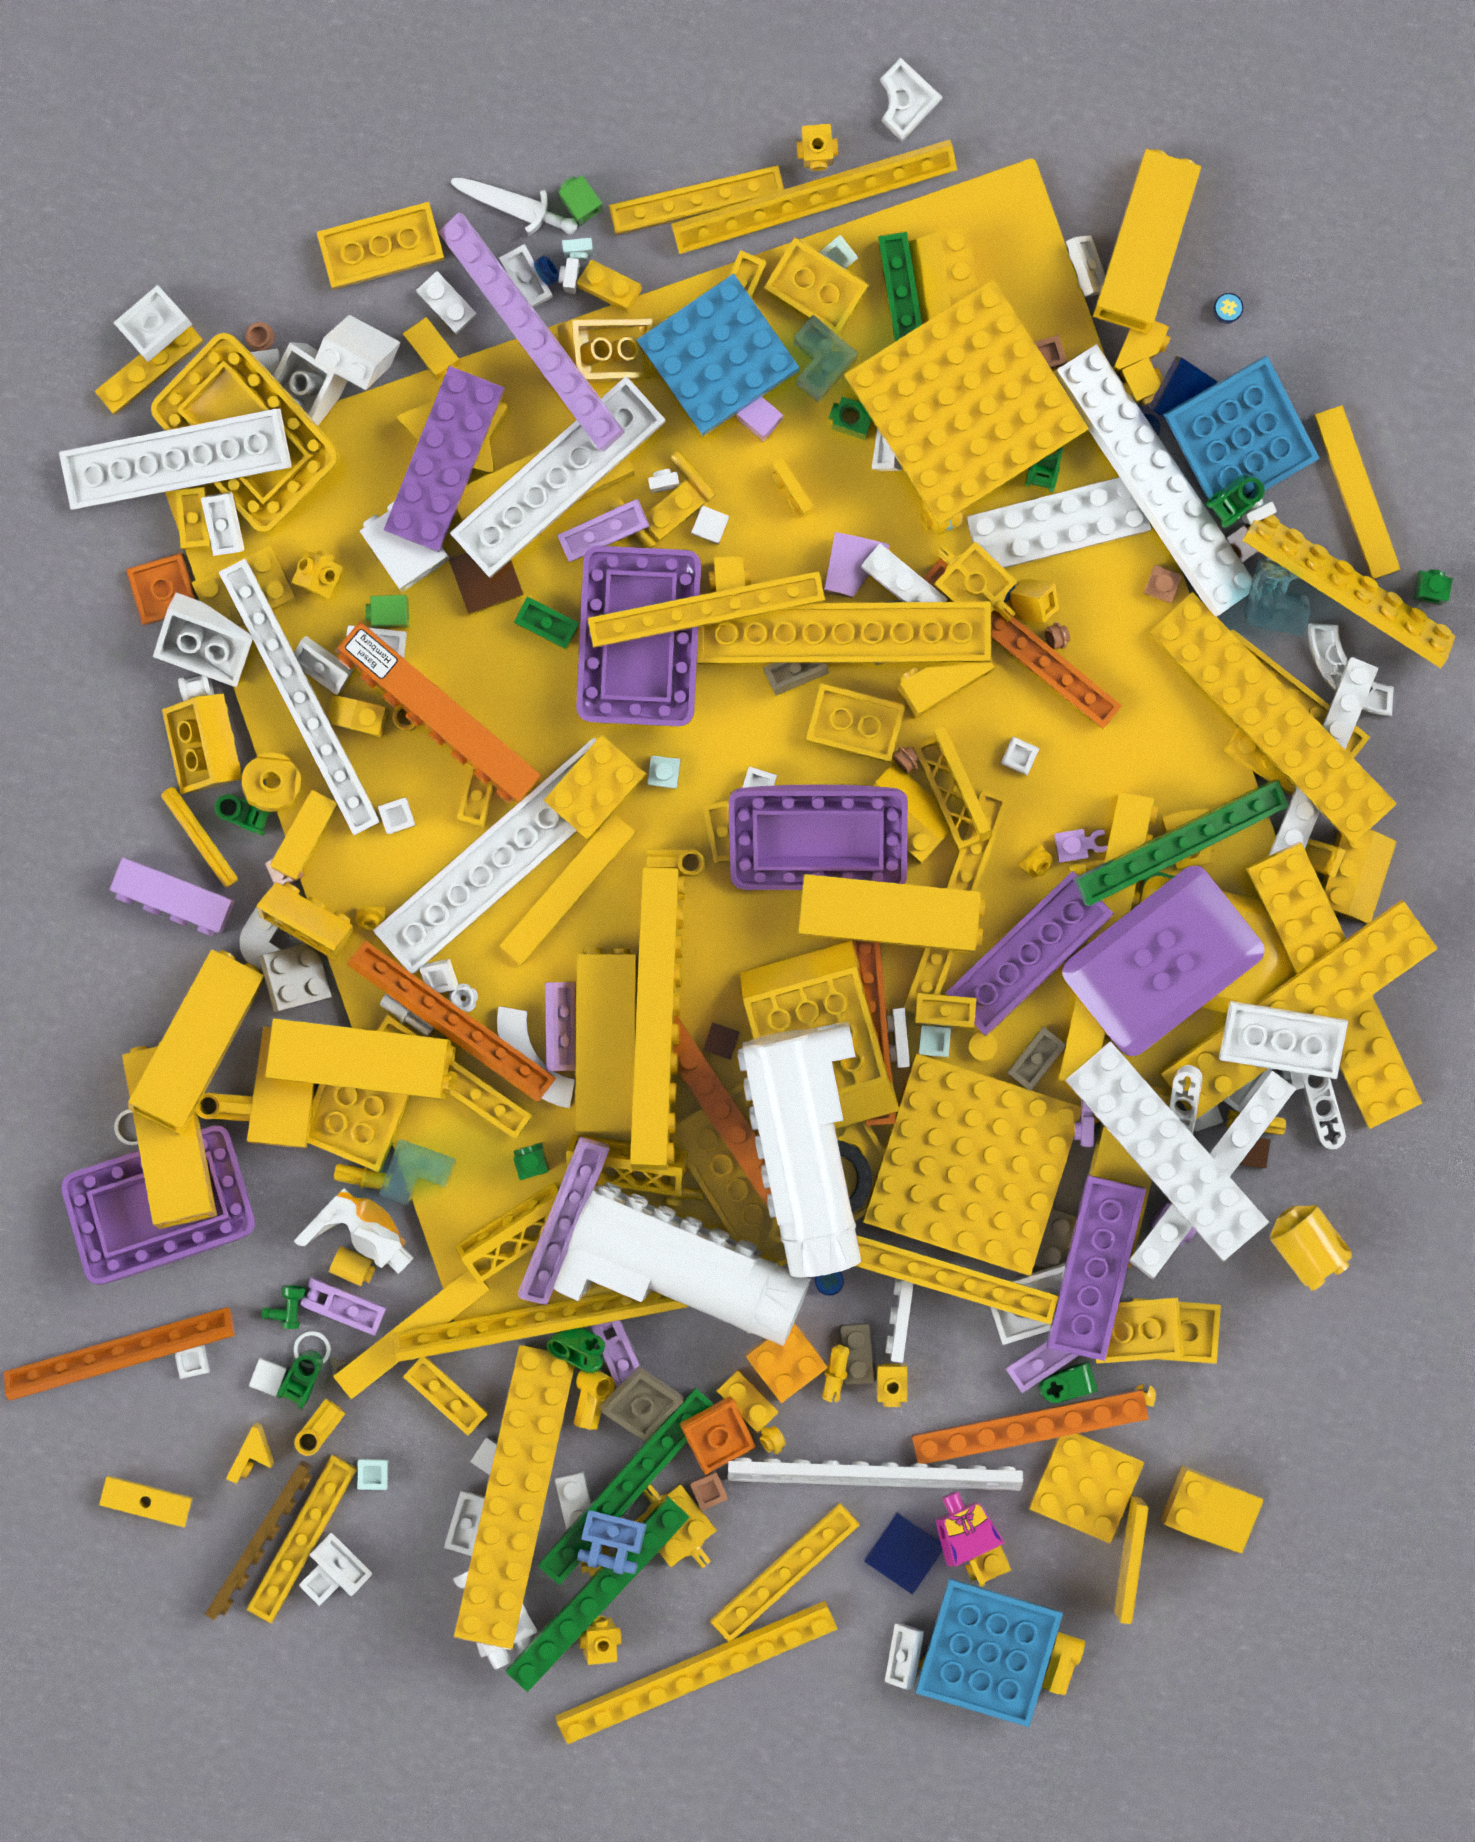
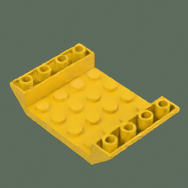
M852 940L740 973L743 1002L754 1039L780 1032L813 1029L848 1021L855 1057L832 1061L843 1121L834 1122L835 1129L900 1111L893 1084L889 1082L858 971L860 966Z

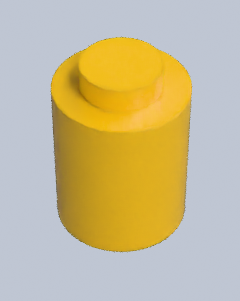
M340 1246L330 1266L329 1273L361 1287L364 1282L370 1283L376 1267L371 1266L373 1259Z

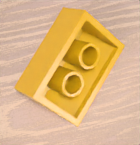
M969 226L940 230L909 241L922 324L978 289Z
M224 694L193 697L162 709L180 795L227 785L242 779L241 766L237 757L235 739L231 730Z
M893 762L872 786L897 788L906 794L908 800L907 853L921 864L950 832V829L937 800ZM952 818L954 824L956 825L958 819Z
M1370 829L1352 845L1338 830L1333 846L1344 849L1345 854L1335 878L1324 875L1321 882L1335 914L1366 924L1372 921L1395 849L1396 840Z
M275 882L256 906L259 917L336 960L353 932V925L349 924L351 919L338 911L334 914L324 909L326 905L313 897L307 900L298 895L300 890L287 882L284 885Z

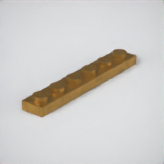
M303 1460L297 1466L204 1615L215 1621L220 1614L223 1616L227 1614L234 1603L230 1599L235 1589L241 1591L250 1577L246 1574L251 1564L257 1566L266 1551L261 1549L267 1539L272 1541L281 1528L277 1522L282 1514L288 1516L297 1502L293 1497L298 1489L304 1491L313 1476L308 1473L313 1466Z

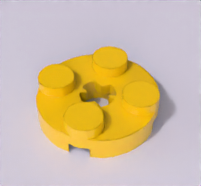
M276 752L262 753L245 766L241 782L242 791L250 805L263 811H280L289 808L298 797L301 787V775L298 768L285 755ZM269 775L275 776V781L278 779L280 781V784L274 786L273 789L267 788V785L263 784V780H268Z

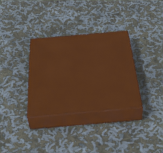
M467 552L449 559L469 615L524 595L511 560L489 578Z

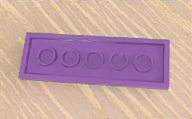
M448 367L383 529L384 531L433 551L440 552L505 390L504 387L454 367Z
M1074 871L1061 881L946 992L948 996L976 998L974 1024L985 1036L992 1032L1114 915L1102 900L1091 906L1084 904L1074 879L1078 875Z
M1087 1175L1060 1286L1059 1298L1046 1345L1047 1348L1105 1361L1146 1192L1144 1187Z

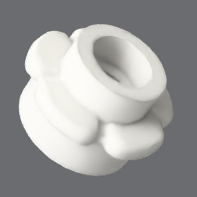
M459 984L455 990L450 991L449 1000L461 1010L470 1012L476 1006L475 1001L478 1000V994L468 984ZM461 996H466V1000L462 1001Z

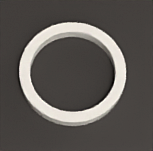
M128 1109L120 1113L116 1118L114 1124L115 1134L121 1142L127 1145H138V1141H128L119 1132L121 1118L128 1113H132V1110Z
M308 1331L300 1335L294 1344L295 1358L299 1357V1342L306 1336L314 1335L321 1338L326 1345V1355L323 1359L324 1364L329 1358L331 1351L328 1339L317 1331ZM302 1360L301 1364L303 1366L315 1368L314 1364H309Z

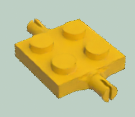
M976 541L965 552L957 556L945 544L936 551V554L948 565L945 573L934 585L951 602H991V612L996 610L1007 622L1016 614L1004 600L1007 593L1018 581Z
M681 1483L669 1493L659 1495L653 1486L649 1484L647 1488L652 1495L647 1489L642 1493L650 1501V1505L634 1521L642 1523L668 1495L690 1518L659 1550V1553L670 1567H673L684 1557L692 1555L701 1568H704L706 1564L699 1556L704 1559L707 1565L711 1562V1559H709L701 1547L704 1541L714 1534L717 1529L701 1511Z

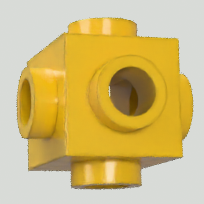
M831 124L801 126L802 141H796L797 158L803 159L804 168L810 167L811 171H823L828 169V166H833V156H838L837 138L832 139Z
M305 550L303 557L298 562L297 570L291 583L313 594L329 599L339 581L343 567L334 563L335 557L324 551L318 550L317 554Z
M599 1615L578 1638L579 1649H583V1655L588 1665L617 1662V1645H621L622 1642L621 1630L615 1626L611 1617Z

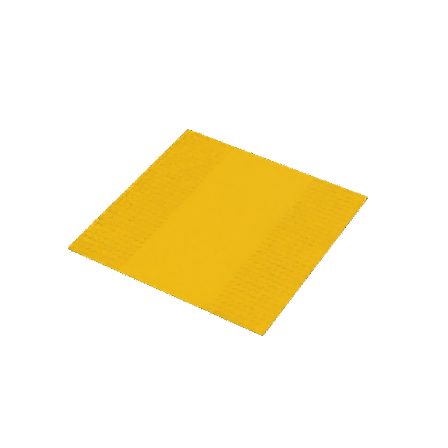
M1034 159L1021 161L800 239L820 252L841 235L858 256V259L849 265L846 270L870 284L839 335L832 333L764 288L791 242L753 255L767 261V265L752 296V300L800 368L799 372L762 396L783 414V420L764 442L737 420V414L705 436H702L658 371L656 378L630 380L664 417L666 422L627 456L634 470V476L573 504L511 559L524 594L523 596L469 615L449 561L402 592L360 532L364 528L363 523L374 515L381 517L388 512L387 507L397 497L419 442L399 422L397 415L431 401L444 376L437 380L429 369L339 400L334 404L318 427L336 447L339 456L338 462L275 528L265 532L258 531L236 509L245 550L213 556L212 547L185 549L195 580H198L271 545L297 598L273 610L294 652L300 641L307 636L332 655L338 657L339 654L335 650L347 637L348 625L356 626L361 621L366 627L373 628L371 621L366 620V604H371L370 596L406 595L409 598V627L377 629L407 632L404 659L432 683H436L446 695L499 740L506 742L505 745L541 774V777L521 801L593 738L597 740L601 735L646 773L643 779L610 814V816L613 813L616 814L636 833L522 965L508 955L499 945L602 825L588 840L578 831L574 833L427 962L431 963L450 959L458 984H468L478 994L475 1008L466 1013L497 1036L498 1006L528 1011L527 1028L530 1042L543 1063L546 1064L545 983L575 982L576 1019L577 954H583L584 948H601V954H613V948L630 949V954L637 955V1013L643 867H646L647 850L693 849L701 853L705 858V869L700 875L694 877L680 876L684 877L685 900H679V906H683L684 928L678 929V935H682L683 956L682 958H677V965H681L682 982L681 987H676L675 994H680L681 999L680 1016L678 1018L727 1092L742 1084L744 1078H748L747 1070H740L737 1054L738 1049H742V1042L754 1039L743 1002L740 973L850 941L798 935L802 890H744L734 886L730 877V860L714 863L702 809L703 805L729 800V796L734 790L743 787L749 767L777 775L774 785L872 786L895 762L893 757L890 763L806 741L820 683L906 705L893 755L898 751L897 748L899 746L904 749L908 746L915 752L914 744L933 737L935 729L945 726L977 799L982 788L1010 798L977 892H981V899L986 900L984 917H979L978 928L983 929L982 945L976 946V951L973 953L955 951L940 995L948 996L946 992L1070 874L1068 865L1083 863V861L1105 859L1107 850L1098 853L1088 849V858L1058 863L1054 839L1055 833L1084 829L1085 837H1089L1094 831L1104 830L1105 835L1097 836L1095 844L1099 847H1108L1119 792L1154 798V806H1158L1159 810L1156 824L1150 823L1148 834L1153 835L1154 839L1165 833L1162 817L1193 809H1208L1209 812L1258 787L1253 770L1223 752L1237 728L1236 723L1149 634L1157 624L1190 595L1181 568L1152 525V530L1149 532L1004 568L1018 581L1013 586V589L1024 579L1055 583L1060 608L1046 622L1017 620L1047 645L1045 629L1047 627L1053 626L1054 622H1059L1061 626L1065 625L1067 627L1070 641L1067 642V647L1064 650L1058 648L1055 651L1122 705L1104 729H1101L993 639H991V662L995 666L994 669L986 676L915 718L897 689L901 683L902 675L915 667L921 671L927 667L984 662H904L875 665V663H826L829 671L828 674L775 696L763 667L772 663H697L694 715L692 720L685 726L587 722L580 718L576 707L580 625L567 650L514 623L527 596L580 623L584 557L569 562L557 535L614 510L611 505L619 498L624 504L639 499L642 509L646 514L675 490L671 489L651 494L648 478L654 477V472L664 469H670L671 473L677 472L679 485L688 480L670 459V456L677 450L682 453L716 494L715 497L703 506L729 516L719 545L691 534L700 512L699 509L653 547L655 549L689 550L698 555L701 562L700 595L716 592V589H710L709 571H715L714 557L742 555L744 569H750L751 585L819 571L824 592L835 532L890 544L889 551L924 578L940 559L936 551L943 544L956 556L965 552L973 544L966 520L967 516L1119 478V475L1088 430L1063 446L1058 479L1053 493L1049 492L1048 488L1036 485L1025 486L1027 469L965 508L966 515L963 516L962 524L939 535L933 532L931 528L927 530L922 524L920 513L923 512L924 501L903 468H901V471H878L872 469L877 427L871 420L866 438L863 440L833 430V421L829 420L833 403L839 404L842 396L860 402L844 374L894 343L878 236L907 232L908 241H912L940 230L969 226L978 289L994 279L1034 342L1059 335L1067 363L1096 344L1104 354L1038 165ZM735 262L639 295L628 313L610 305L550 326L548 329L559 342L558 326L571 320L652 319V327L654 328L728 278ZM517 338L459 358L461 364L456 366V369L502 386L505 389L499 403L507 404L508 410L490 437L494 472L547 447L577 420ZM1057 367V368H1054V369H1051V370L1054 372L1055 370H1057V369L1060 368V367ZM620 381L590 385L601 399ZM846 411L842 415L843 420L848 424H854L859 420L858 414L854 411ZM781 458L784 459L814 506V511L805 517L802 516L800 511L795 513L787 502V498L790 495L784 487L779 489L771 477V473L774 472L772 464ZM472 470L467 484L488 474ZM213 483L183 488L205 487L207 496L222 494ZM175 490L168 491L165 494L179 531ZM453 517L442 545L449 558L466 553L450 534L452 530L463 522L461 517L456 519ZM635 534L608 545L613 547L646 548ZM305 550L317 554L318 550L324 551L335 557L334 563L343 567L339 581L329 599L313 594L291 583L296 573L298 562L303 557ZM1154 565L1182 575L1171 604L1143 594ZM869 575L853 598L824 593L825 601L818 603H885L900 599ZM1010 597L1005 603L1013 610ZM245 624L239 626L250 634ZM252 640L237 687L233 686L257 756L266 752L283 754L290 759V762L300 772L301 787L298 797L289 808L276 811L286 836L311 790L335 802L336 800L254 640ZM352 667L353 672L338 695L305 673L326 715L332 695L356 699L389 709L382 738L332 725L381 822L353 835L339 806H337L302 869L304 877L300 878L307 900L313 897L325 904L324 909L334 914L338 911L351 919L349 924L353 925V932L336 960L329 956L327 958L351 1027L377 1031L388 1014L398 1021L400 1019L380 1006V1002L386 993L347 964L355 952L367 941L400 966L405 967L373 930H365L358 926L356 923V906H386V920L518 803L515 804L511 801L508 804L495 793L498 790L495 787L485 828L456 821L469 768L467 762L465 765H462L450 755L453 750L445 744L442 746L436 744L428 736L430 731L422 724L409 732L398 730L393 723L395 707L382 697L385 693L377 686L372 689L359 678L362 673L356 668ZM405 710L398 714L397 720L402 725H409L411 722L405 717L408 713ZM1012 737L1040 748L1027 776L1000 764ZM937 744L922 750L925 759L935 763L938 762L941 751ZM651 755L681 760L677 789L648 785ZM943 759L941 765L947 767L946 762ZM918 760L916 762L918 769L914 768L907 774L936 799ZM929 766V768H930V770H931V772H932V774H933V771H934L935 768ZM939 770L935 781L937 785L949 789L953 778L950 773ZM269 775L268 780H266L268 788L273 789L274 786L279 785V779L275 781L276 777ZM955 785L954 788H953V791L959 793V791H958V789H957V787H956V785ZM940 791L943 799H945L946 793ZM950 795L946 806L948 811L960 815L964 803L962 799ZM406 797L416 826L387 835L378 806ZM966 811L964 817L971 819L968 812ZM1267 817L1215 843V852H1211V863L1195 866L1202 867L1221 891L1261 901L1246 867L1268 857L1276 835L1270 818ZM963 821L958 830L962 841L969 825ZM951 831L921 864L907 853V880L905 884L937 888L947 887L959 853ZM1039 845H1042L1051 854L1052 864L1044 875L1032 877L1019 864ZM696 855L687 856L684 860L685 869L687 871L697 869L699 866L698 857ZM1173 864L1159 872L1176 876L1187 867L1176 869ZM1142 881L1137 883L1136 892H1139ZM1087 940L1077 951H1075L1068 959H1070V958H1071L1072 956H1074L1077 952H1079L1081 949H1083V948L1087 945L1088 940ZM881 943L887 1015H891V1009L904 1007L924 948ZM1067 960L990 1032L998 1042V1050L993 1058L987 1061H980L969 1053L968 1042L975 1033L981 1032L975 1024L973 1030L951 1029L949 1057L923 1056L1025 1088L1007 1072L1039 1030L1045 1027L1067 1044L1077 996L1063 977L1062 969ZM419 969L413 975L424 982ZM450 991L439 993L449 1000ZM461 996V1000L465 1001L466 996ZM1199 1008L1137 1056L1125 1055L1112 1039L1110 1041L1148 1084L1165 1088L1164 1093L1171 1096L1172 1089L1160 1071L1225 1026L1227 1014ZM906 1010L910 1067L897 1068L896 1062H891L893 1088L898 1106L915 1053L919 1054L921 1026L914 1025L915 1014ZM712 1022L740 1032L731 1060L703 1050ZM403 1023L420 1036L450 1040L435 1028L431 1034L425 1036L408 1023ZM889 1033V1044H894L893 1033ZM452 1041L451 1046L455 1047L454 1060L533 1114L516 1140L451 1094L445 1093V1099L410 1095L392 1144L443 1289L468 1270L455 1247L457 1244L554 1182L558 1189L560 1188L566 1173V1151L573 1134L631 1143V1132L575 1131L576 1070L555 1071L560 1075L575 1079L570 1108L555 1105L542 1098L537 1103ZM1064 1048L1031 1091L1081 1107V1098L1066 1081L1059 1080L1065 1053ZM679 1071L678 1075H672V1083H676L677 1104H671V1113H675L676 1124L702 1108ZM1094 1114V1124L1101 1122ZM893 1124L870 1126L885 1149ZM542 1142L550 1171L519 1180L513 1160L515 1157L513 1151ZM606 1166L602 1169L607 1176L615 1177L619 1174L613 1167ZM687 1166V1172L683 1175V1187L695 1190L697 1188L701 1189ZM640 1171L630 1173L636 1180L644 1181L648 1178ZM661 1176L659 1179L668 1185L669 1176ZM621 1188V1193L631 1196L633 1193L641 1195L649 1200L647 1204L658 1208L659 1205H664L675 1210V1215L680 1218L686 1219L687 1216L695 1218L703 1223L702 1227L713 1231V1228H718L728 1232L704 1192L702 1200L682 1199L681 1205L664 1204V1197H667L665 1194ZM529 1226L525 1230L524 1237L533 1238L537 1236L541 1226ZM506 1241L501 1244L499 1253L509 1254L515 1249L516 1242ZM535 1248L484 1280L490 1290L456 1316L454 1322L544 1305L520 1299L518 1296L519 1288ZM481 1257L472 1264L480 1273L490 1266L491 1258ZM592 1281L589 1291L586 1294H582L581 1298L616 1291ZM553 1289L548 1304L573 1299Z

